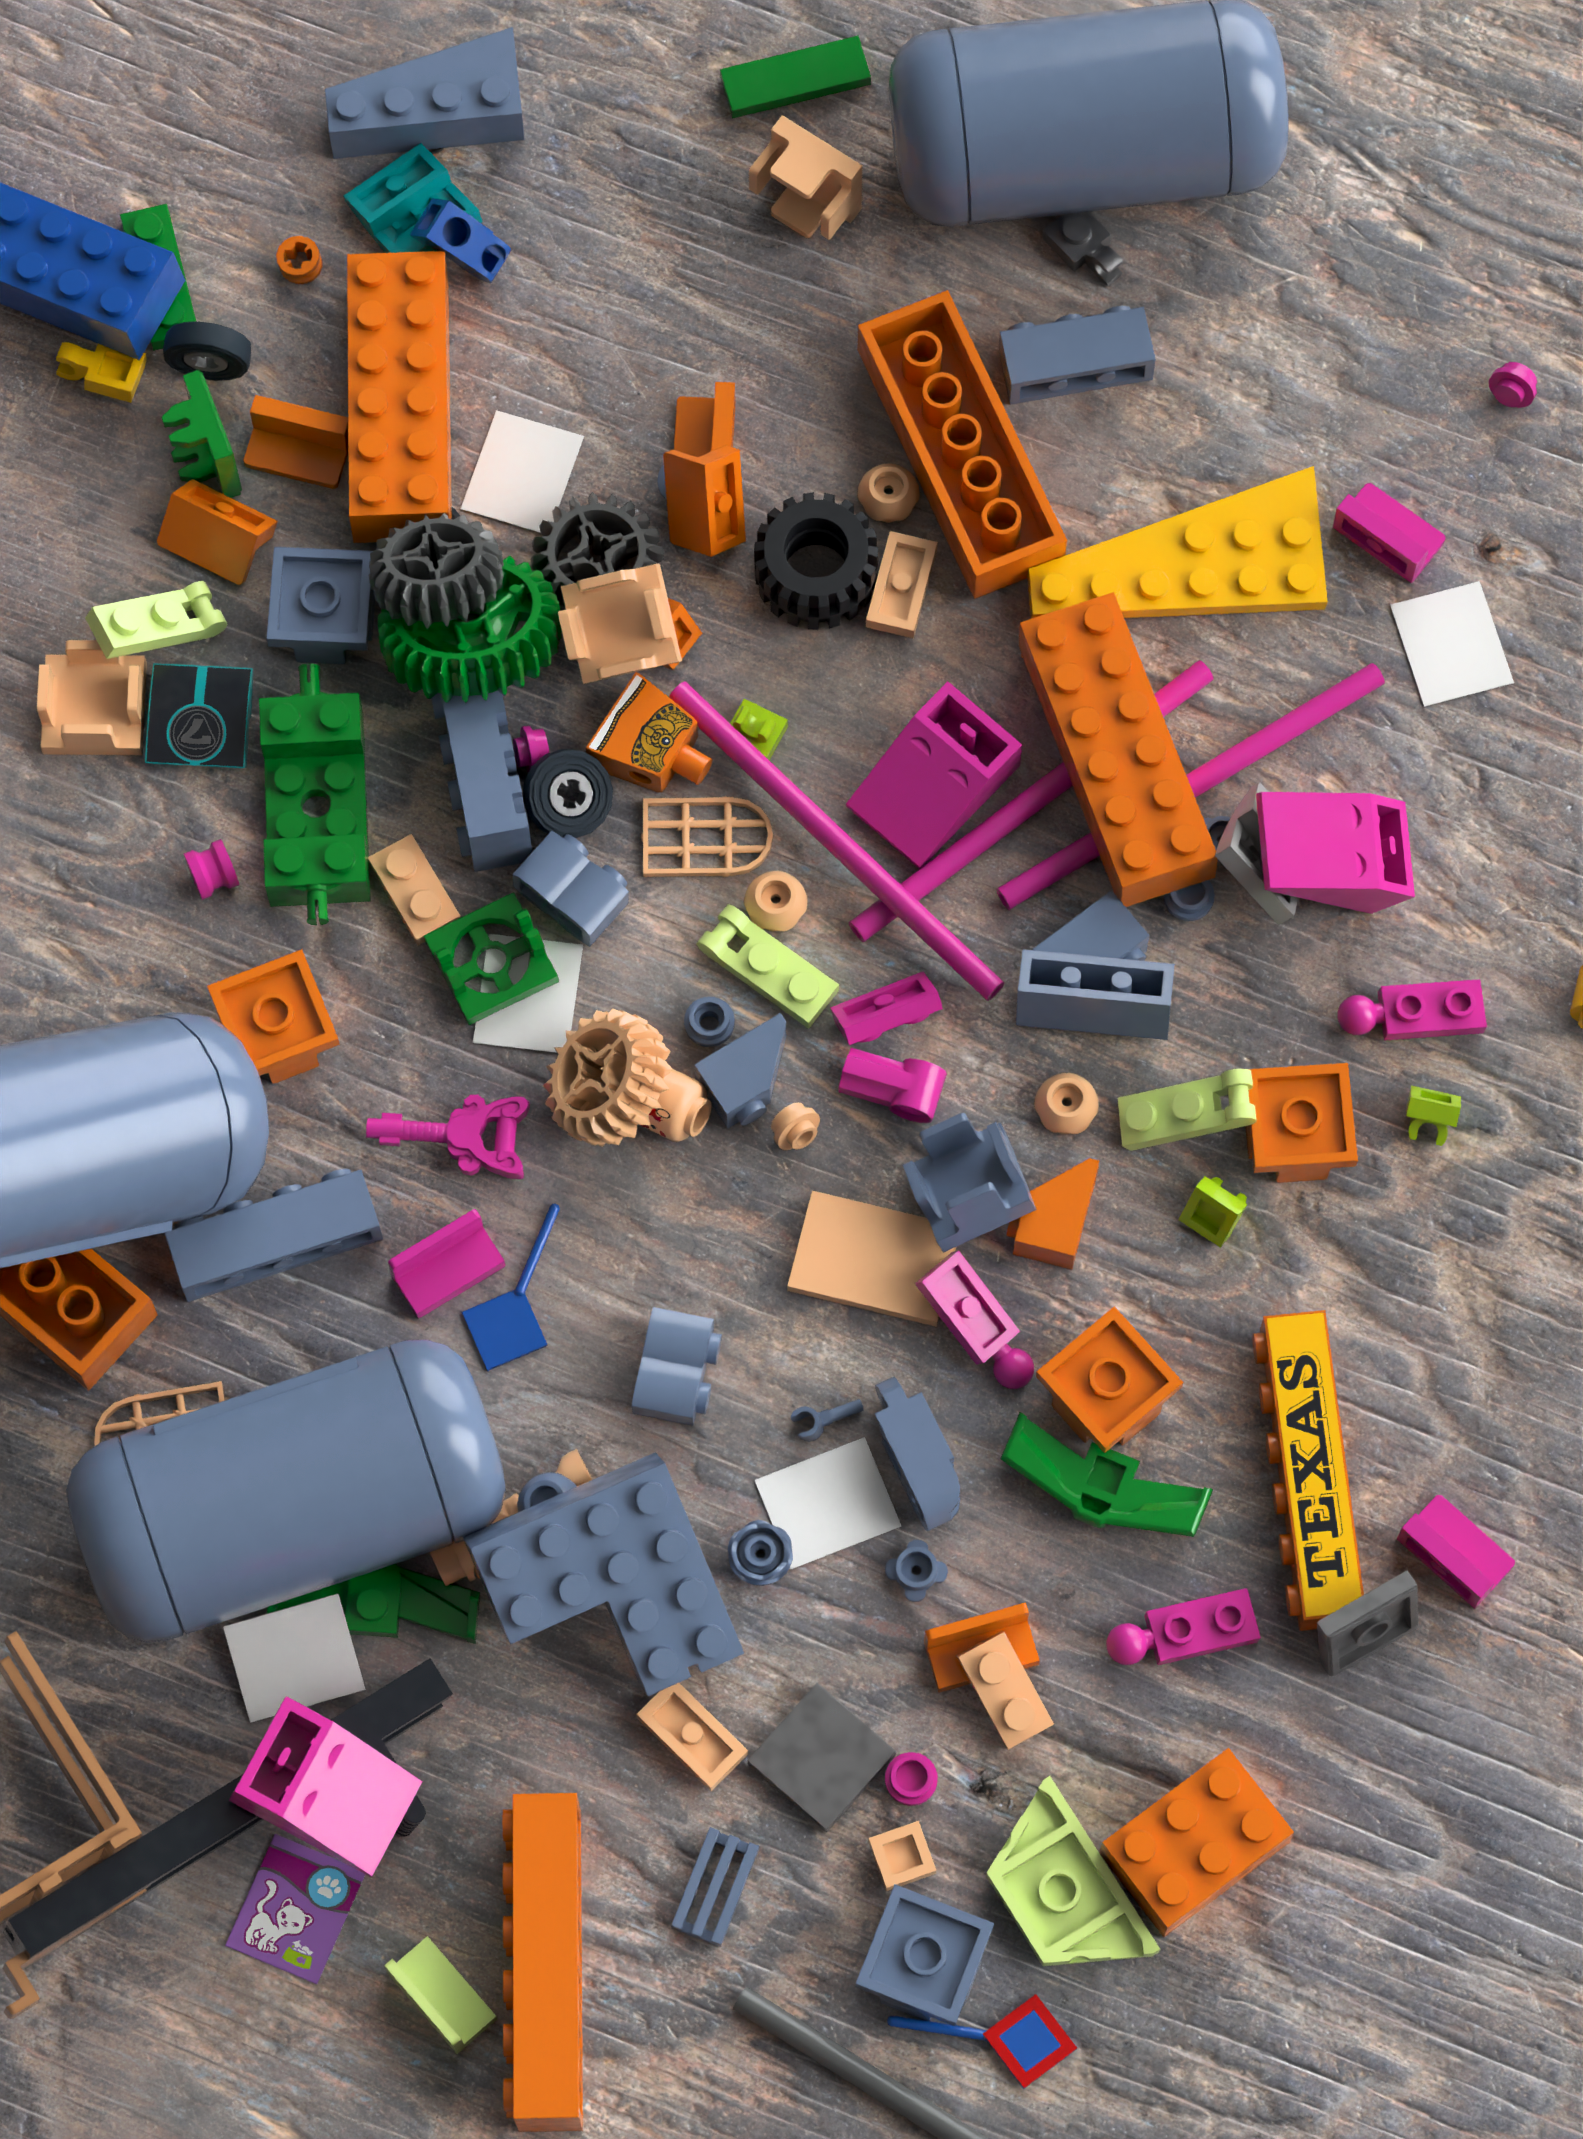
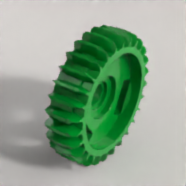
M508 556L503 560L502 588L496 591V601L485 603L483 613H468L480 615L476 620L460 622L453 619L449 621L448 627L443 622H433L429 628H426L422 621L408 626L403 617L391 619L389 611L382 609L378 615V639L388 671L394 673L398 683H407L411 692L416 693L423 689L427 699H431L437 693H440L446 703L453 696H461L462 700L467 703L470 696L482 695L486 701L488 693L499 691L503 696H506L507 687L510 685L523 688L525 676L536 679L539 677L540 667L551 665V655L558 653L559 640L562 639V629L558 616L560 606L551 582L544 579L541 571L535 570L532 572L528 562H523L516 566L513 557ZM519 621H527L524 624V626L515 635H513Z

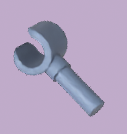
M860 1399L818 1413L811 1407L804 1406L793 1411L791 1420L797 1422L805 1417H813L815 1419L811 1430L797 1435L801 1440L810 1442L815 1441L822 1435L824 1426L862 1412L864 1409Z

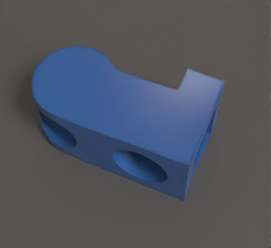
M432 198L410 233L411 237L422 244L430 246L436 251H445V257L455 262L466 272L487 283H492L512 251L505 242L493 234V231L449 200Z

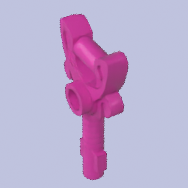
M478 1094L469 1095L464 1099L463 1109H455L446 1124L404 1121L402 1114L382 1113L381 1119H367L366 1138L379 1139L380 1145L399 1147L401 1140L447 1143L449 1155L452 1159H458L459 1169L465 1175L472 1176L478 1173L481 1166H483L490 1172L506 1178L523 1179V1165L520 1158L514 1152L517 1124L527 1116L530 1102L524 1097H510L496 1100L486 1105L484 1098ZM494 1121L497 1122L494 1151H488L484 1148L481 1135L484 1133L488 1123Z

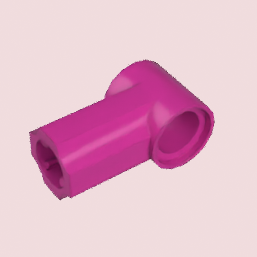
M851 1048L842 1070L838 1091L839 1093L888 1106L892 1113L903 1119L917 1123H931L947 1073L941 1067L928 1061L909 1058L900 1062Z

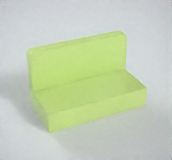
M428 1936L397 1963L391 1959L384 1965L388 1975L456 2054L461 2052L497 2020V2016Z

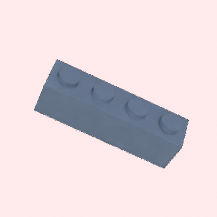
M350 1169L335 1170L324 1175L321 1178L322 1182L302 1188L299 1184L285 1186L276 1190L272 1194L273 1198L254 1204L251 1200H243L225 1207L223 1214L204 1219L201 1216L177 1222L174 1225L175 1229L165 1232V1236L187 1302L383 1240L362 1170L351 1172Z

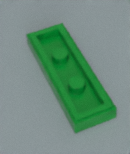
M859 35L720 69V78L732 119L871 85V75Z

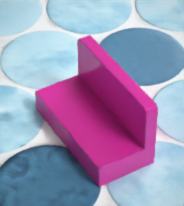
M1366 483L1355 498L1350 494L1345 497L1336 509L1332 527L1411 584L1443 546L1446 539L1442 532L1372 483Z
M476 1209L469 1211L388 1261L392 1279L418 1319L506 1266L503 1257L483 1228L482 1218Z
M1436 1495L1419 1515L1415 1513L1401 1528L1397 1540L1474 1609L1515 1565V1560L1442 1495Z

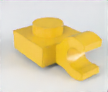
M62 342L56 356V361L60 362L56 375L67 380H80L84 378V390L131 403L146 366V353H143L140 360H137L101 344L97 345L94 352L73 343Z

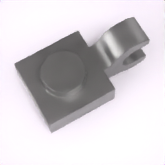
M1090 212L1063 214L1043 229V240L1074 272L1086 263L1106 286H1109L1122 276L1118 266L1123 263V260L1108 246L1111 244V233Z

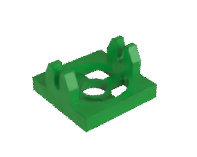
M199 370L185 374L183 379L189 400L173 405L161 417L165 428L177 427L184 423L190 424L169 435L171 445L176 447L171 452L174 463L186 462L194 458L199 459L197 462L188 464L178 470L180 480L189 482L194 479L198 482H203L216 477L222 494L230 498L241 495L242 487L234 453L204 375Z
M514 892L424 935L425 943L468 1025L480 1021L559 982L558 975L546 954L540 933L537 928L534 929L528 910L522 908ZM489 923L505 925L517 931L522 937L507 944L492 941L482 925ZM466 933H469L476 947L472 953V960L457 968L453 964L455 948L461 938ZM491 948L502 951L506 956V964L500 971L486 973L479 968L477 962L482 952ZM529 952L527 971L522 979L513 985L508 975L512 967V960ZM480 977L485 981H494L499 992H477L465 986L464 983Z

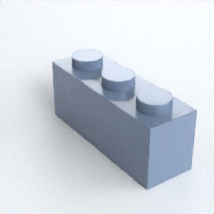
M1116 306L1107 309L1103 314L1087 317L1079 314H1069L1058 318L1055 322L1040 325L1023 322L1011 326L1006 331H1000L998 353L1010 405L1153 380L1156 359L1144 307L1131 309L1128 306Z
M1023 949L1017 993L1016 1025L1168 1040L1175 964Z

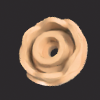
M887 463L875 466L865 473L860 481L857 497L870 518L890 523L904 520L911 514L912 509L920 498L918 483L910 471L902 466ZM890 488L893 490V493L886 494L884 490Z
M769 871L757 876L748 886L744 897V906L751 921L761 929L769 931L790 930L806 912L808 905L807 895L800 881L783 871ZM777 896L780 898V902L773 903L771 899Z
M1059 1073L1048 1078L1040 1086L1035 1096L1034 1107L1047 1130L1053 1133L1079 1134L1087 1129L1093 1118L1097 1115L1099 1102L1093 1086L1085 1078L1074 1073ZM1064 1099H1069L1072 1102V1104L1070 1106H1064L1062 1104V1101Z

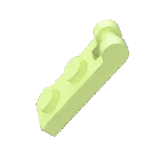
M204 581L194 582L181 590L95 606L91 608L85 617L106 659L211 638L224 631L228 625L221 610H214L210 602L212 594ZM193 610L196 618L189 619L185 611Z
M727 904L718 916L720 920L718 925L712 932L706 931L696 943L697 946L709 958L809 1029L839 992V984L751 922L738 908ZM735 934L746 942L738 953L727 946Z
M1232 1069L1215 1077L1119 1097L1118 1108L1122 1147L1132 1151L1256 1123L1255 1105L1249 1101L1248 1091L1253 1088L1251 1070ZM1228 1095L1229 1106L1222 1110L1220 1097Z

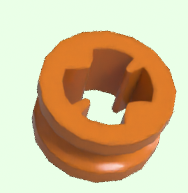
M304 236L290 237L284 240L277 250V264L283 277L289 282L307 284L315 280L320 274L323 267L322 258L317 245L310 238ZM298 252H305L307 259H311V261H303L301 268H293L291 260L288 261V259H296Z

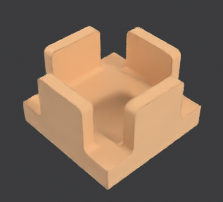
M782 115L771 129L770 143L749 169V190L758 195L771 178L777 180L787 188L772 206V217L805 238H810L821 225V235L830 240L845 220L851 223L862 209V165Z
M660 564L631 570H620L561 586L566 610L558 611L568 659L578 661L583 684L682 661Z
M67 640L65 650L67 655H46L45 664H39L37 712L42 725V753L50 755H142L147 671L145 655H124L106 659L97 640Z

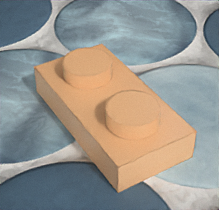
M889 532L866 617L867 628L914 639L937 553L938 542L897 532Z
M412 834L368 857L369 865L417 946L425 942L424 935L461 918Z
M1001 1630L956 1655L1008 1750L1054 1725L1004 1631Z
M680 1683L659 1691L636 1714L637 1719L710 1791L748 1755V1750Z

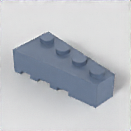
M513 27L325 89L333 159L408 152L420 143L427 149L525 140Z
M499 691L488 693L486 701L482 695L470 696L467 703L462 700L461 696H453L446 703L442 698V694L437 693L431 698L435 719L445 718L448 734L438 735L444 765L454 763L457 780L447 781L453 811L463 809L466 825L456 828L461 856H472L474 872L521 864L532 853V846L519 775L516 772L517 768L511 735L507 726L508 722L503 696Z

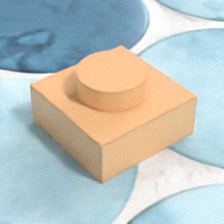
M919 1821L869 1838L868 1842L886 1891L892 1890L894 1884L903 1886L936 1874V1868Z

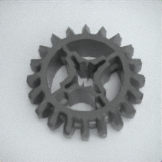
M592 492L588 497L587 505L581 506L580 502L572 496L571 500H569V512L555 506L552 511L554 522L542 520L539 526L542 536L534 537L532 541L533 551L537 554L533 555L530 559L531 569L541 571L544 579L551 582L554 594L557 596V601H560V611L566 610L561 586L577 583L578 580L616 572L617 569L627 565V559L635 556L638 557L633 569L658 564L664 560V549L657 545L660 542L659 531L656 528H648L650 526V517L646 512L634 516L635 505L631 500L621 508H617V497L613 494L607 498L605 504H598L597 495ZM598 530H608L617 534L604 535ZM579 535L580 545L573 551L568 552L566 559L558 561L563 547L573 537ZM590 546L595 555H601L602 560L605 558V572L600 562L595 563L593 557L590 559Z
M445 512L436 519H429L425 514L422 521L415 523L406 519L405 527L402 529L389 528L388 538L378 539L377 549L370 553V574L368 576L371 590H374L375 599L379 603L380 609L389 611L391 619L403 617L408 626L422 621L426 628H429L433 622H443L448 627L450 620L459 618L467 622L469 612L483 613L485 603L496 601V591L502 588V567L504 563L502 551L499 550L492 531L484 530L480 521L468 523L465 515H461L454 520L449 519Z

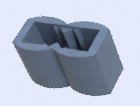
M551 831L513 873V887L533 905L551 916L572 936L590 947L628 905L629 891L625 888L627 881L611 866L604 865L601 868L589 861L587 858L589 855L588 850L575 837L569 834L561 837Z
M656 1307L652 1308L633 1394V1414L691 1426L694 1425L696 1413L706 1414L711 1384L703 1382L707 1363L717 1364L722 1341V1334L713 1333L714 1319Z

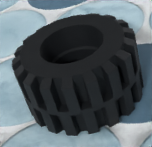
M814 492L803 493L802 502L796 503L793 497L783 501L782 512L774 507L767 514V524L761 523L757 531V542L754 544V568L756 585H759V595L764 603L770 601L773 614L779 618L783 613H786L788 624L798 627L800 620L808 622V629L819 630V622L827 621L829 628L840 626L841 616L844 615L850 621L858 615V604L866 607L871 599V590H874L877 580L878 547L874 528L868 529L869 519L863 511L854 515V504L844 499L841 505L835 503V495L824 493L823 500H815ZM822 545L838 552L845 562L833 574L813 578L795 571L789 565L788 560L796 551L803 547Z

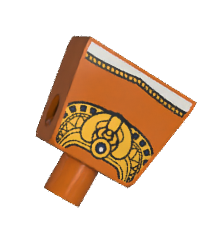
M635 672L586 746V753L596 758L609 775L655 792H663L675 773L699 785L706 777L713 762L712 758L692 748L698 738V726L694 717L637 672Z

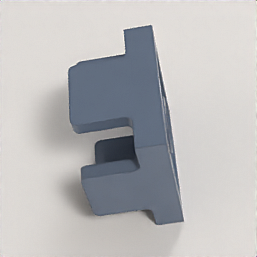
M274 547L267 626L268 647H290L294 649L297 662L345 664L346 650L368 651V641L373 639L375 595L374 590H371L368 576L370 574V553L373 551Z
M960 1113L921 1131L919 1136L929 1155L918 1161H910L903 1164L916 1202L928 1219L936 1241L943 1253L1037 1210L1007 1132L1001 1122L998 1124L994 1122L988 1125L987 1129L978 1132L967 1115Z
M894 1884L855 1987L879 1996L880 2003L916 2018L930 2021L932 2017L956 2026L982 1962L994 1923Z

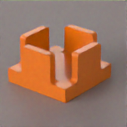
M302 949L207 986L220 1023L241 1040L259 1075L268 1073L272 1084L318 1067L317 1054L340 1045Z
M1348 1063L1248 1069L1252 1072L1253 1088L1248 1090L1249 1101L1255 1105L1257 1121L1252 1125L1245 1126L1248 1159H1253L1254 1173L1276 1172V1181L1278 1183L1327 1179L1332 1168L1355 1167L1357 1165L1358 1156Z
M1115 1306L1036 1372L1037 1379L1053 1396L1051 1405L1084 1443L1092 1439L1104 1453L1117 1442L1123 1446L1161 1413L1162 1405L1183 1386V1381Z

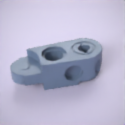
M895 1377L876 1384L875 1389L883 1410L875 1413L881 1430L882 1444L924 1529L929 1531L951 1521L959 1511L960 1484L953 1468L954 1456L922 1392L907 1398L902 1386Z

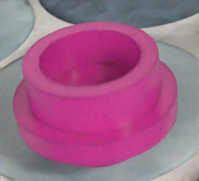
M1517 362L1505 363L1502 367L1497 368L1489 379L1491 392L1501 404L1507 407H1527L1536 397L1537 378L1532 370Z
M530 725L522 726L520 737L513 738V750L518 768L526 767L527 772H529L532 765L549 753L548 741L543 728L532 730Z
M915 1752L900 1754L890 1762L886 1769V1789L890 1796L900 1804L907 1806L920 1805L932 1797L937 1787L938 1775L936 1768L922 1754Z

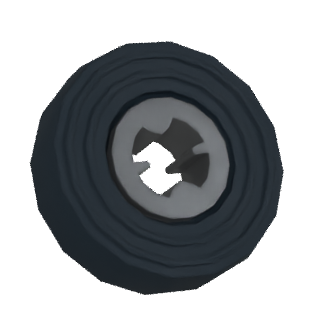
M200 321L183 322L173 325L166 332L163 345L164 361L171 368L182 374L199 370L200 373H203L206 380H233L242 377L249 369L251 342L236 330L219 324Z
M560 749L545 754L531 766L524 780L523 802L527 815L538 829L547 834L553 831L561 837L569 834L575 838L588 835L605 821L612 807L613 787L608 772L596 758L581 750ZM566 780L572 781V790L579 793L577 802H568L569 808L563 806L564 798L557 795L559 786H568Z

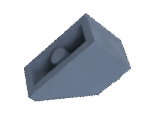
M1111 890L1032 950L1145 961L1147 956L1144 953L1147 952L1149 934Z
M781 1013L694 1064L695 1079L706 1087L707 1098L711 1101L713 1108L727 1129L738 1122L742 1126L754 1122L767 1111L766 1105L771 1103L786 1040V1020Z

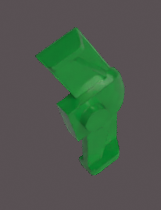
M1019 1412L1000 1458L1068 1507L1074 1519L1099 1529L1108 1525L1194 1537L1213 1492V1489L1206 1487L1201 1489L1134 1479L1140 1464L1139 1460L1111 1449L1104 1453L1094 1442L1091 1443L1087 1455L1083 1459L1027 1419V1416Z
M393 1564L267 1607V1614L339 1594L350 1635L398 1638L399 1619L476 1644L480 1592L453 1583L445 1586L443 1580Z

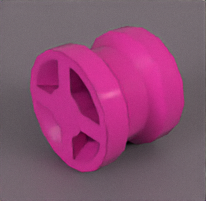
M221 839L211 842L209 849L200 853L194 850L183 853L202 900L211 897L214 890L224 886L231 889L240 885Z

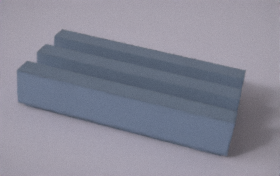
M710 1827L671 1928L721 1947L758 1854L759 1845L743 1842L738 1837L720 1833L719 1830ZM716 1844L723 1846V1853L695 1924L686 1922ZM736 1851L743 1854L744 1857L716 1929L712 1932L705 1929Z

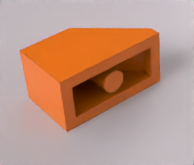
M1089 1158L1030 1191L1037 1210L1009 1222L1006 1236L1015 1238L1013 1255L1073 1269L1098 1174L1099 1160Z

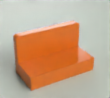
M715 382V398L678 397L674 450L700 457L725 445L733 447L736 407L734 382Z
M255 395L250 409L253 431L243 459L245 467L336 489L348 456V417Z
M725 445L700 457L676 450L665 452L663 459L670 542L710 557L746 542L740 450Z
M192 479L171 494L157 538V544L237 585H241L247 579L256 550L273 538L278 521Z
M1026 1603L925 1631L924 1645L938 1693L971 1684L956 1655L1001 1630L1005 1632L1024 1669L1039 1665V1656L1028 1623L1029 1611Z

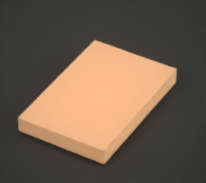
M812 1191L787 1291L937 1327L939 1315L915 1283L951 1252L956 1251L957 1247L943 1253L936 1241L931 1225L925 1217Z

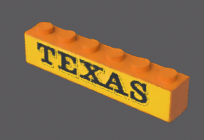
M1325 1310L1264 1316L1260 1333H1253L1252 1336L1255 1363L1264 1364L1267 1383H1259L1262 1414L1271 1413L1273 1433H1266L1267 1458L1269 1464H1278L1280 1483L1272 1484L1274 1510L1276 1515L1284 1514L1287 1534H1279L1280 1557L1282 1565H1291L1293 1585H1286L1285 1589L1289 1617L1298 1616L1299 1631L1317 1629V1622L1364 1595Z

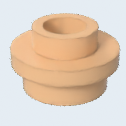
M802 1103L788 1105L775 1116L771 1123L775 1143L782 1150H798L806 1147L817 1135L820 1116L813 1108H806Z

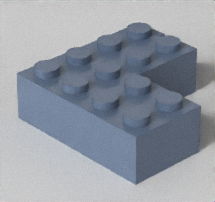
M656 1452L463 1537L501 1629L510 1644L605 1603L638 1683L647 1696L690 1678L691 1675L688 1667L694 1664L702 1673L744 1654L667 1466Z

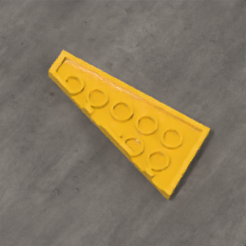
M1314 466L1029 568L1027 581L1031 619L1112 592L1116 596L1124 618L1325 610L1328 600Z

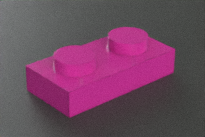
M923 971L830 1007L835 1025L847 1043L852 1045L857 1042L873 1041L880 1037L883 1032L903 1024L919 1023L925 1020L929 1014L939 1011L943 1007L938 991Z

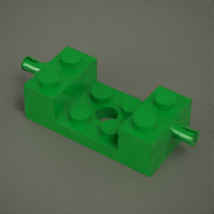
M302 664L298 667L300 693L290 697L259 698L260 745L264 757L267 839H263L265 889L270 907L307 905V923L310 925H317L316 907L318 906L320 925H324L329 922L327 904L371 901L368 861L364 714L359 693L327 694L320 692V666L310 664L309 682L307 664ZM315 796L326 798L331 803L328 812L320 817L306 815L302 809L304 803L309 798Z

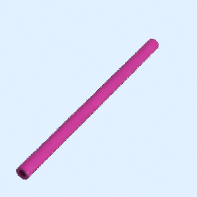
M1198 660L1154 693L1163 717L1214 680L1210 669L1202 661ZM1064 762L900 884L915 899L920 901L1073 785ZM879 899L849 922V926L857 938L865 942L898 916Z
M1370 663L1186 774L1195 798L1384 685L1385 680L1379 668L1374 663ZM1091 832L998 887L996 892L1003 905L1008 910H1011L1100 856Z
M686 681L680 683L671 692L669 698L694 717L698 728L985 1000L989 1001L999 993L1005 983Z

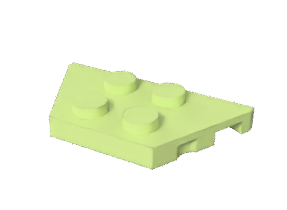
M1050 1776L1045 1778L986 1873V1877L1042 1966L1152 1957L1160 1951L1156 1941Z

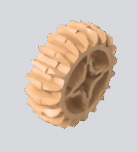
M612 1009L610 1012L596 1010L592 1019L580 1018L577 1032L566 1031L567 1042L563 1047H554L558 1057L555 1063L546 1066L551 1072L552 1078L543 1085L551 1094L547 1098L545 1105L553 1112L552 1120L557 1122L558 1126L563 1128V1130L567 1131L569 1136L594 1146L599 1145L603 1147L606 1143L619 1146L623 1137H636L638 1124L650 1125L648 1115L652 1109H662L657 1100L661 1092L669 1090L663 1078L673 1070L665 1061L671 1051L662 1043L663 1036L659 1034L658 1030L647 1024V1020L636 1014L631 1015L623 1010L618 1011L616 1009Z

